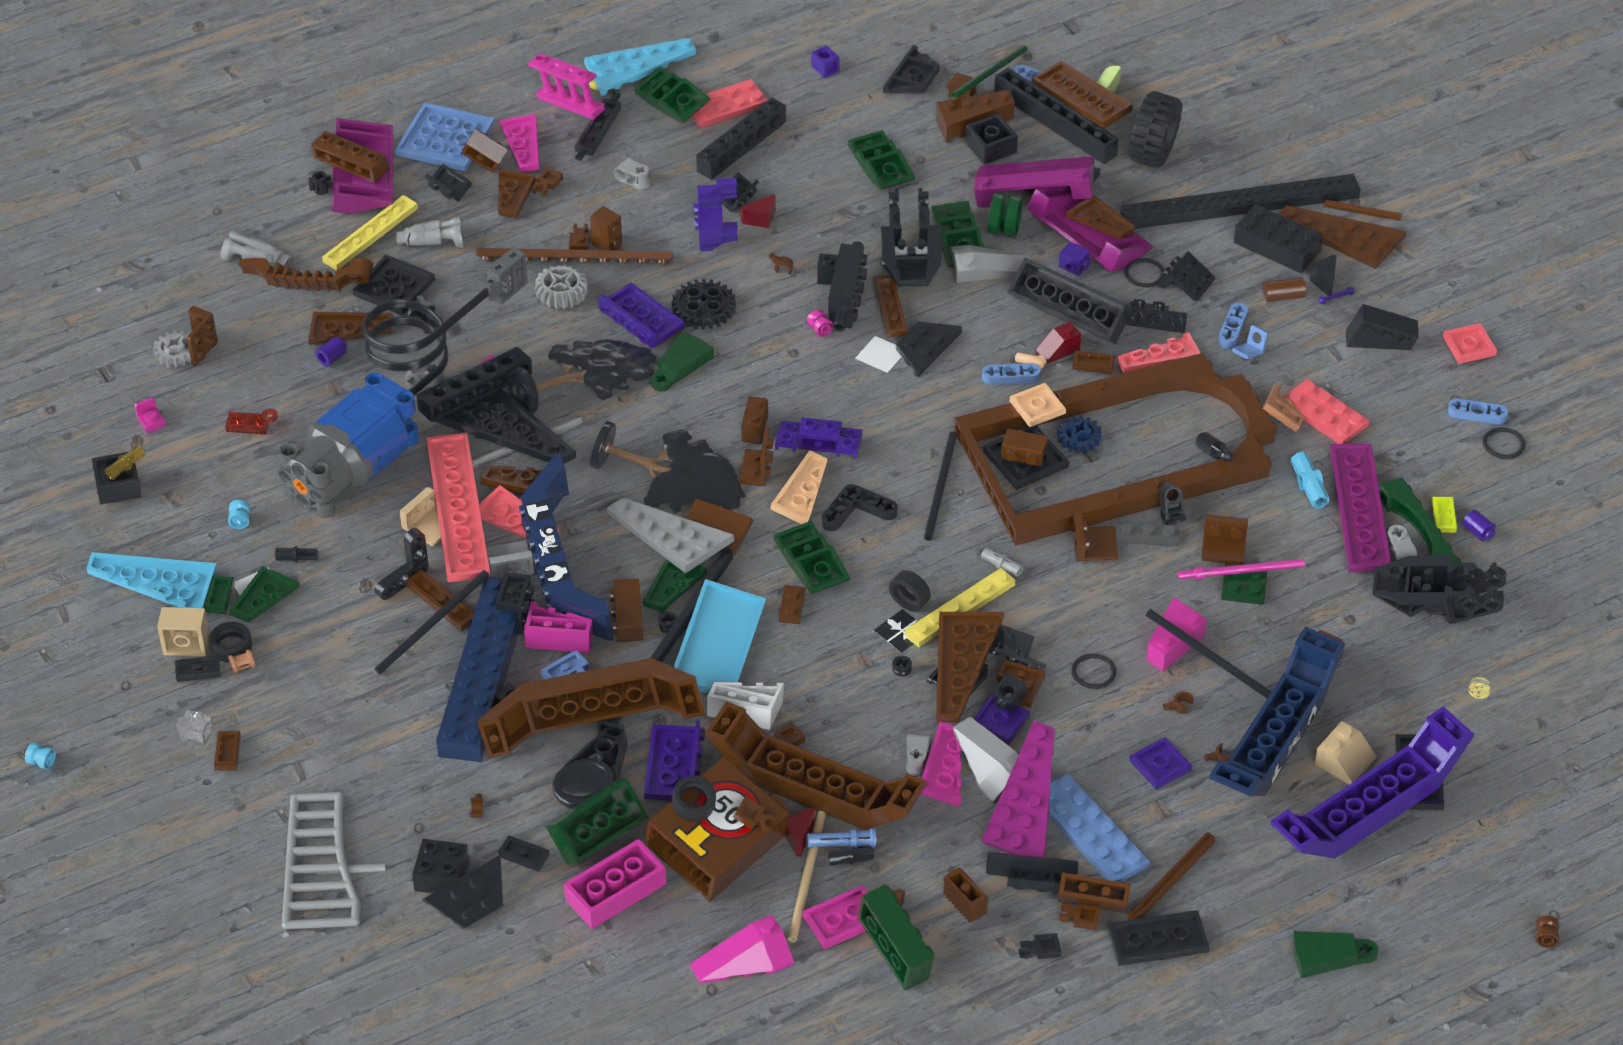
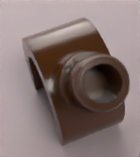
M774 253L769 255L772 262L776 264V273H778L779 266L781 265L789 268V275L792 273L794 265L792 259L785 256L779 257Z
M1179 692L1175 695L1173 701L1164 703L1163 708L1165 711L1175 709L1178 713L1187 714L1188 706L1180 702L1185 701L1193 704V696L1188 692Z
M1223 743L1217 746L1216 751L1204 754L1205 761L1216 760L1218 762L1221 760L1227 762L1231 755L1225 756L1221 754L1223 749Z
M477 793L474 798H470V818H482L483 798L480 793Z

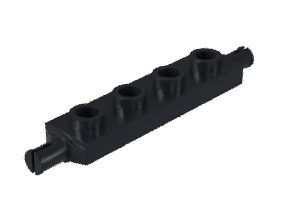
M615 91L610 99L603 98L602 103H604L605 110L594 120H590L575 145V151L578 152L575 156L577 161L579 159L582 161L586 154L594 155L621 110V102L618 101L621 97L619 92Z

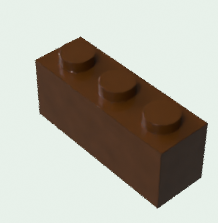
M639 578L613 580L614 589H610V601L615 602V605H611L612 618H616V621H612L613 634H617L618 642L643 641Z
M1062 872L1058 902L1073 905L1081 903L1101 907L1103 910L1126 913L1131 884Z

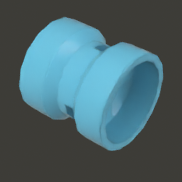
M234 500L230 503L228 524L232 528L243 529L249 525L250 505L248 502Z
M36 742L31 743L25 753L26 763L31 765L38 764L40 768L45 770L51 768L56 758L55 749L50 747L43 748L41 744Z

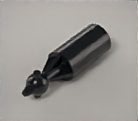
M1202 432L1197 436L1196 446L1214 459H1221L1224 462H1231L1233 460L1231 451L1226 449V445L1208 432Z

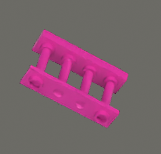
M539 53L528 63L529 67L540 71L544 85L536 92L537 99L592 120L605 110L604 103L592 98L589 83L597 77L596 73ZM548 74L554 76L556 85L551 84ZM562 79L568 81L570 91L564 88ZM576 84L582 86L584 96L578 93Z

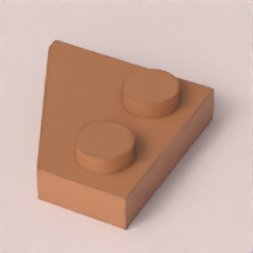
M1275 384L1263 409L1270 416L1281 421L1284 426L1296 432L1301 427L1305 416L1295 407L1290 398L1285 400L1278 392L1281 389L1280 386Z

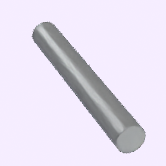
M385 863L348 865L350 873L385 871ZM341 872L317 873V875L341 874Z

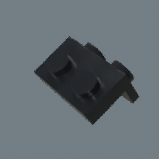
M444 164L439 167L433 176L429 174L425 176L429 181L428 186L433 190L437 191L439 189L447 199L451 200L453 198L458 202L472 185L470 180Z
M738 172L733 177L736 178L737 198L722 200V205L730 212H733L737 207L739 209L743 207L747 202L746 198H751L757 192L756 186L759 183L757 179L751 183Z

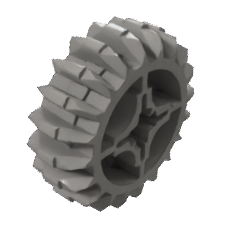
M558 264L557 267H553L550 265V269H544L543 273L538 274L534 288L538 301H541L542 305H547L548 308L555 307L556 310L558 308L565 310L566 307L572 308L573 305H579L580 301H584L588 292V281L585 274L580 269H575L574 266L568 267L567 264L564 266Z

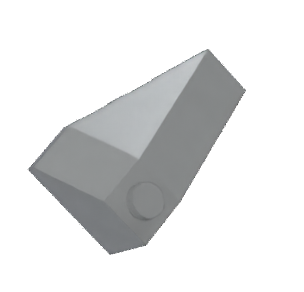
M973 245L950 247L956 283L1015 277L1024 257L1031 260L1029 255Z
M968 717L954 726L952 730L961 750L968 759V765L976 777L977 786L993 803L1000 798L1019 754L973 718Z

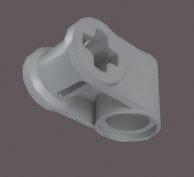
M626 158L613 170V174L619 182L628 184L638 190H644L650 186L648 166L638 163L631 158Z
M433 361L419 369L407 371L404 383L412 388L435 369L440 362ZM443 372L426 387H433L443 382Z
M1401 525L1391 526L1388 530L1389 538L1387 541L1392 562L1407 556H1417L1416 548L1406 528Z
M907 735L906 771L910 775L919 776L924 772L930 744V736Z

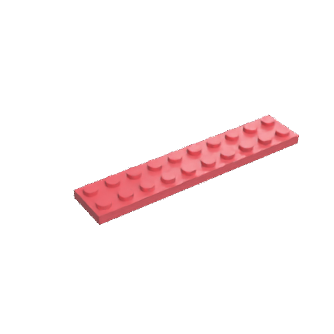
M467 433L426 437L448 582L473 580L483 570H486L490 577Z

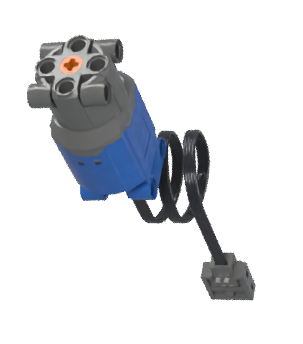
M512 247L497 261L493 262L487 268V273L478 279L479 294L444 323L432 309L422 303L408 299H393L383 302L368 313L363 322V334L366 354L373 364L390 371H411L433 362L444 350L443 359L435 369L410 390L403 388L380 373H369L365 377L364 388L351 391L307 428L306 443L300 448L293 443L282 445L279 450L281 465L278 475L285 484L288 498L297 500L304 508H316L317 515L321 518H329L335 514L334 498L345 488H362L406 451L408 446H414L419 442L418 426L409 419L413 416L416 409L414 396L439 376L447 365L448 347L446 331L485 298L489 301L494 300L502 305L528 283L526 253ZM394 308H408L419 311L429 316L439 326L436 329L423 320L399 316L386 319L376 325L369 333L367 332L369 324L375 317ZM400 325L417 327L430 333L427 337L417 342L404 345L386 344L374 339L382 331ZM436 339L440 342L431 353L410 362L386 361L375 356L369 349L372 346L386 353L405 354L421 350Z

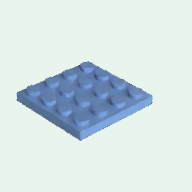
M424 102L397 145L395 155L439 166L444 164L449 168L466 172L472 161L467 156H464V154H461L462 149L475 129L488 136L495 124L494 118Z

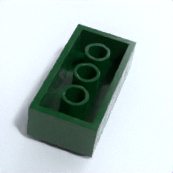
M625 778L609 784L545 827L566 864L574 865L591 856L649 816L628 779Z
M885 884L862 895L857 918L904 990L906 991L928 980L934 960V952L930 946L925 945L920 930L917 927L914 928L910 922L908 912L898 904V898L894 891H890Z

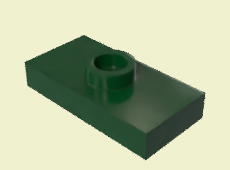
M212 577L204 605L205 612L226 614L235 583L234 577Z

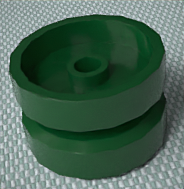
M994 193L989 212L988 234L999 236L1004 226V235L1006 237H1017L1022 219V196L1011 195L1007 204L1006 194Z

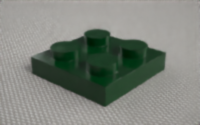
M1225 563V567L1238 565ZM1267 571L1224 575L1221 600L1264 605Z

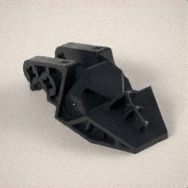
M918 188L919 240L916 247H906L905 240L901 239L902 226L900 223L899 189H895V192H889V226H881L882 267L899 287L929 286L941 266L940 225H930L928 191H922V188Z
M1452 555L1407 556L1375 568L1372 593L1375 597L1409 617H1413L1425 610L1431 615H1447L1449 624L1501 611L1504 607V591H1498V589L1505 586L1507 573L1503 568L1497 567V563H1492L1486 573L1477 568L1475 563H1453Z

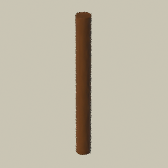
M1327 199L1324 207L1398 221H1401L1402 213Z

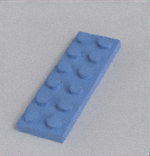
M1068 773L1051 782L1049 818L1106 880L1123 882L1149 867L1150 861Z

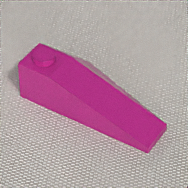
M773 915L751 923L690 963V967L700 983L728 980L730 976L744 975V977H750L752 973H775L793 965L794 961L783 930Z

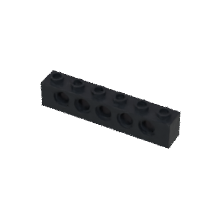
M773 97L763 103L696 155L697 172L710 180L719 175L786 123V105Z
M517 346L416 394L417 409L430 422L438 420L509 386V372L514 368H524L532 375V359Z

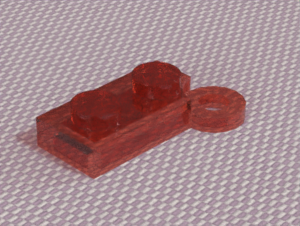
M266 409L262 414L229 412L225 425L226 432L266 435L269 427L268 423L275 422L278 419V413L274 409Z

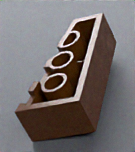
M1010 90L937 102L936 120L946 143L952 141V138L957 136L960 138L965 137L966 125L996 114H1000L1006 122L1014 119L1015 101Z

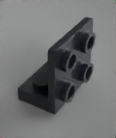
M505 572L496 601V610L516 612L518 634L523 635L531 601L535 602L532 599L534 585H531V576Z

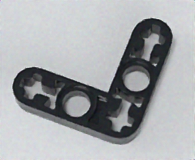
M849 484L843 488L823 513L822 527L826 531L838 530L855 508L884 520H893L898 515V505L891 499L858 485ZM873 500L876 503L869 505L866 504L865 501ZM843 505L847 508L845 510H838L836 507Z
M417 528L410 529L404 536L406 563L380 580L375 586V594L383 600L391 598L406 588V579L421 569L424 572L428 570L425 534Z

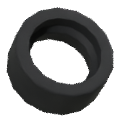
M902 570L889 584V591L898 605L911 612L920 610L930 600L931 592L927 583L912 571Z
M225 622L215 627L210 633L209 641L213 656L219 655V660L229 663L228 657L230 655L234 657L246 653L248 649L250 651L252 649L251 634L249 629L242 623ZM236 636L243 639L242 643L232 648L218 645L221 640L227 637Z
M689 776L676 784L673 790L672 807L679 817L687 821L698 822L712 814L716 802V791L708 780L699 776ZM688 790H697L707 797V803L705 806L692 808L681 801V794Z

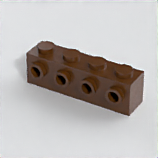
M324 131L311 144L315 159L372 183H376L389 170L386 155L339 137L336 134Z

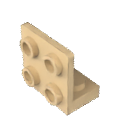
M427 487L400 510L401 526L406 531L412 528L419 529L425 534L426 543L435 546L441 540L434 490Z

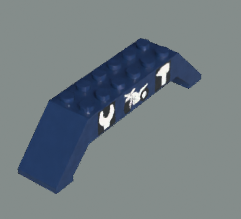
M555 454L522 494V505L519 506L522 527L526 532L527 544L532 552L537 578L541 582L542 595L545 596L547 609L550 606L556 608V612L565 615L567 612L592 619L593 635L611 641L614 638L605 598L599 599L574 587L554 521L553 511L562 498L569 495L566 471L561 454Z
M1304 627L1296 640L1295 647L1282 677L1228 761L1223 762L1219 760L1210 773L1209 779L1248 796H1266L1321 708L1344 650V642Z

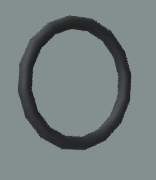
M1148 258L1135 259L1126 266L1124 271L1126 278L1130 283L1140 287L1158 285L1157 283L1161 280L1162 276L1152 283L1137 282L1129 276V268L1132 265L1147 262L1156 265L1161 273L1164 271V267L1159 262Z
M1498 427L1486 432L1483 437V446L1492 456L1510 459L1522 454L1525 449V441L1517 431ZM1494 432H1509L1519 438L1521 447L1514 454H1499L1489 448L1487 438Z
M1086 654L1076 659L1073 663L1072 676L1081 686L1099 689L1113 682L1116 676V667L1106 656ZM1098 658L1109 664L1112 669V675L1104 683L1089 684L1078 678L1076 667L1085 659Z

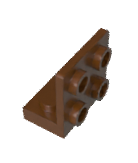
M192 306L188 310L192 332L187 336L191 363L193 366H197L200 361L204 360L207 353L217 345L218 338L213 313Z
M765 428L762 450L745 449L740 484L765 486L766 478H770L771 466L769 464L773 463L774 452L770 451L773 448V437L770 436V429Z
M1074 513L1072 531L1076 561L1118 560L1115 527H1087V521H1083L1082 513Z
M1206 514L1201 560L1243 565L1248 519Z

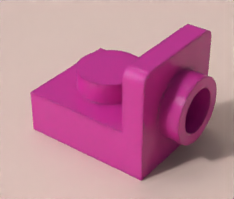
M153 397L135 404L137 419L146 433L166 426L165 420L158 411Z

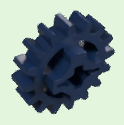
M1082 415L1079 416V419H1076L1075 416H1072L1071 420L1065 418L1064 423H1060L1057 430L1058 443H1062V448L1069 447L1068 452L1076 450V453L1079 454L1083 450L1086 454L1088 449L1094 451L1095 446H1099L1102 439L1101 426H1097V421L1090 422V417L1083 419Z

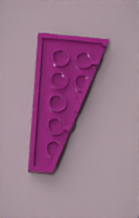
M1035 720L1033 721L981 840L983 844L1009 854L1045 857L1052 760L1055 743L1054 727Z

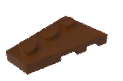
M499 168V215L517 219L536 182L535 175Z
M1092 195V198L1084 200L1066 212L1067 218L1117 239L1125 238L1135 231V226L1095 195Z
M488 466L481 476V484L492 488H497L501 485L510 492L523 494L541 471H536L535 467H527V470H516L510 466Z

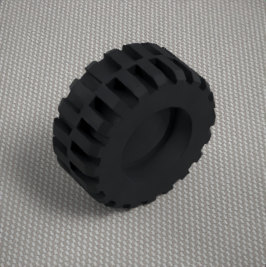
M1157 91L1149 92L1146 95L1136 116L1130 137L1128 154L1131 160L1155 168L1162 167L1165 164L1172 150L1181 121L1183 104L1179 98Z

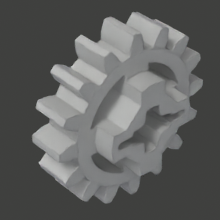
M173 330V334L166 332L165 337L159 336V341H154L153 352L155 359L159 360L161 365L166 363L167 367L174 364L175 368L180 363L185 366V361L191 362L187 336L190 333L184 335V331H181L177 334L176 330Z

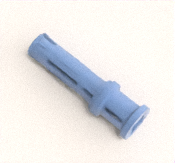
M870 828L867 831L851 829L849 832L807 833L806 844L807 848L849 846L852 849L863 846L875 848L876 832L875 828ZM820 839H838V840H822V841H821Z

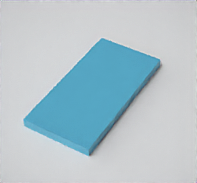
M705 579L674 668L695 676L699 691L709 694L714 682H738L766 598Z

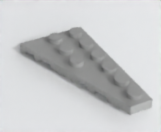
M621 498L606 508L609 516L685 573L734 541L733 534L625 498Z

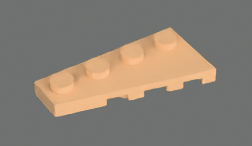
M809 450L772 502L770 509L800 524L809 522L828 459Z

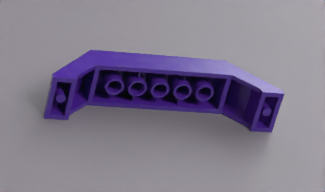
M1443 706L1426 717V722L1407 747L1306 814L1292 813L1288 809L1272 819L1271 825L1300 853L1336 858L1436 791L1473 739L1474 733Z

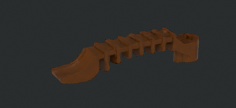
M264 258L241 259L238 263L242 267L243 273L259 275L266 280L268 285H274L277 288L282 286L285 289L291 287L296 290L303 288L308 291L310 289H316L317 291L321 289L341 291L342 288L351 283L367 284L374 265L369 259L357 258L356 260H351L349 266L337 269L335 277L329 270H326L324 277L320 271L316 270L313 277L310 271L305 270L303 275L299 270L295 269L293 273L288 267L284 269V266L280 263H276L273 270L268 260Z

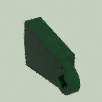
M681 332L659 360L658 369L651 377L652 388L656 391L670 389L673 384L714 358V347L697 337Z
M1294 931L1293 933L1294 959L1301 978L1362 963H1372L1377 958L1378 946L1376 943L1369 939H1354L1353 933ZM1364 948H1367V951H1369V954H1365V952L1362 951V950H1363Z

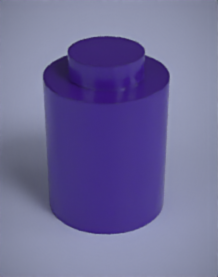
M333 337L317 349L315 355L323 366L328 367L346 354L347 345L343 339Z
M1472 510L1463 520L1462 525L1481 541L1492 539L1496 533L1495 524L1477 510Z

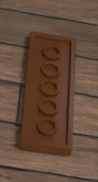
M1063 61L1056 63L1032 78L1033 84L1102 128L1109 126L1133 111L1131 103Z

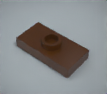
M1075 350L1072 369L1112 374L1115 355Z
M218 731L214 760L215 770H237L241 741L240 731Z

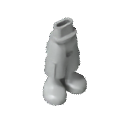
M461 216L453 217L444 222L436 220L425 224H415L405 228V231L397 232L398 245H441L442 239H452L457 248H464Z
M236 229L231 230L229 238L224 240L220 254L221 259L224 261H229L234 254H240L242 259L264 258L268 260L270 267L275 268L276 263H280L285 269L291 261V256L285 255L284 251L279 250L275 245L266 243L256 237L248 238Z

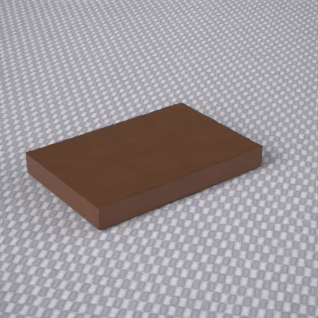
M695 499L685 518L733 534L734 541L721 549L722 551L726 548L732 549L733 555L737 554L753 523V518L699 499Z

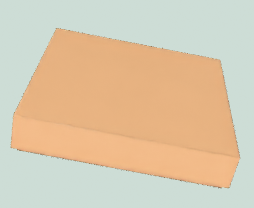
M1046 383L1010 396L1011 404L1029 427L1066 414V408Z

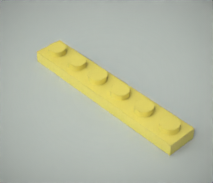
M402 195L393 202V205H389L322 256L323 263L337 271V269L343 267L418 209L417 203Z
M1002 568L998 569L905 629V636L917 647H921L939 635V611L975 612L1015 586V579Z

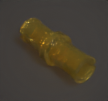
M136 445L131 451L125 455H120L116 462L105 468V473L110 479H115L123 471L130 470L135 462L146 455L144 450L139 445Z

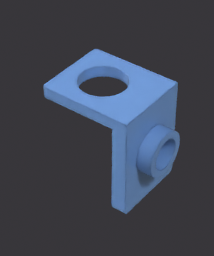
M1251 325L1247 343L1233 347L1232 352L1246 359L1263 354L1268 332L1255 325ZM1255 332L1260 333L1262 337L1260 343L1254 340Z

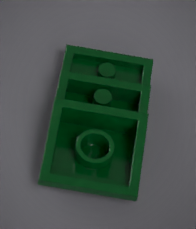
M662 66L634 89L635 94L647 103L682 123H685L711 100L708 95L685 77L681 79L674 72L670 74Z
M883 130L848 140V146L854 157L879 190L915 180V176L901 150L896 149L893 141L888 140Z
M969 201L931 206L930 211L934 225H940L941 249L948 267L953 266L950 247L964 245L984 247L979 226L976 225Z
M812 521L774 534L773 539L784 558L811 594L851 579L833 546L828 545L822 533H818Z

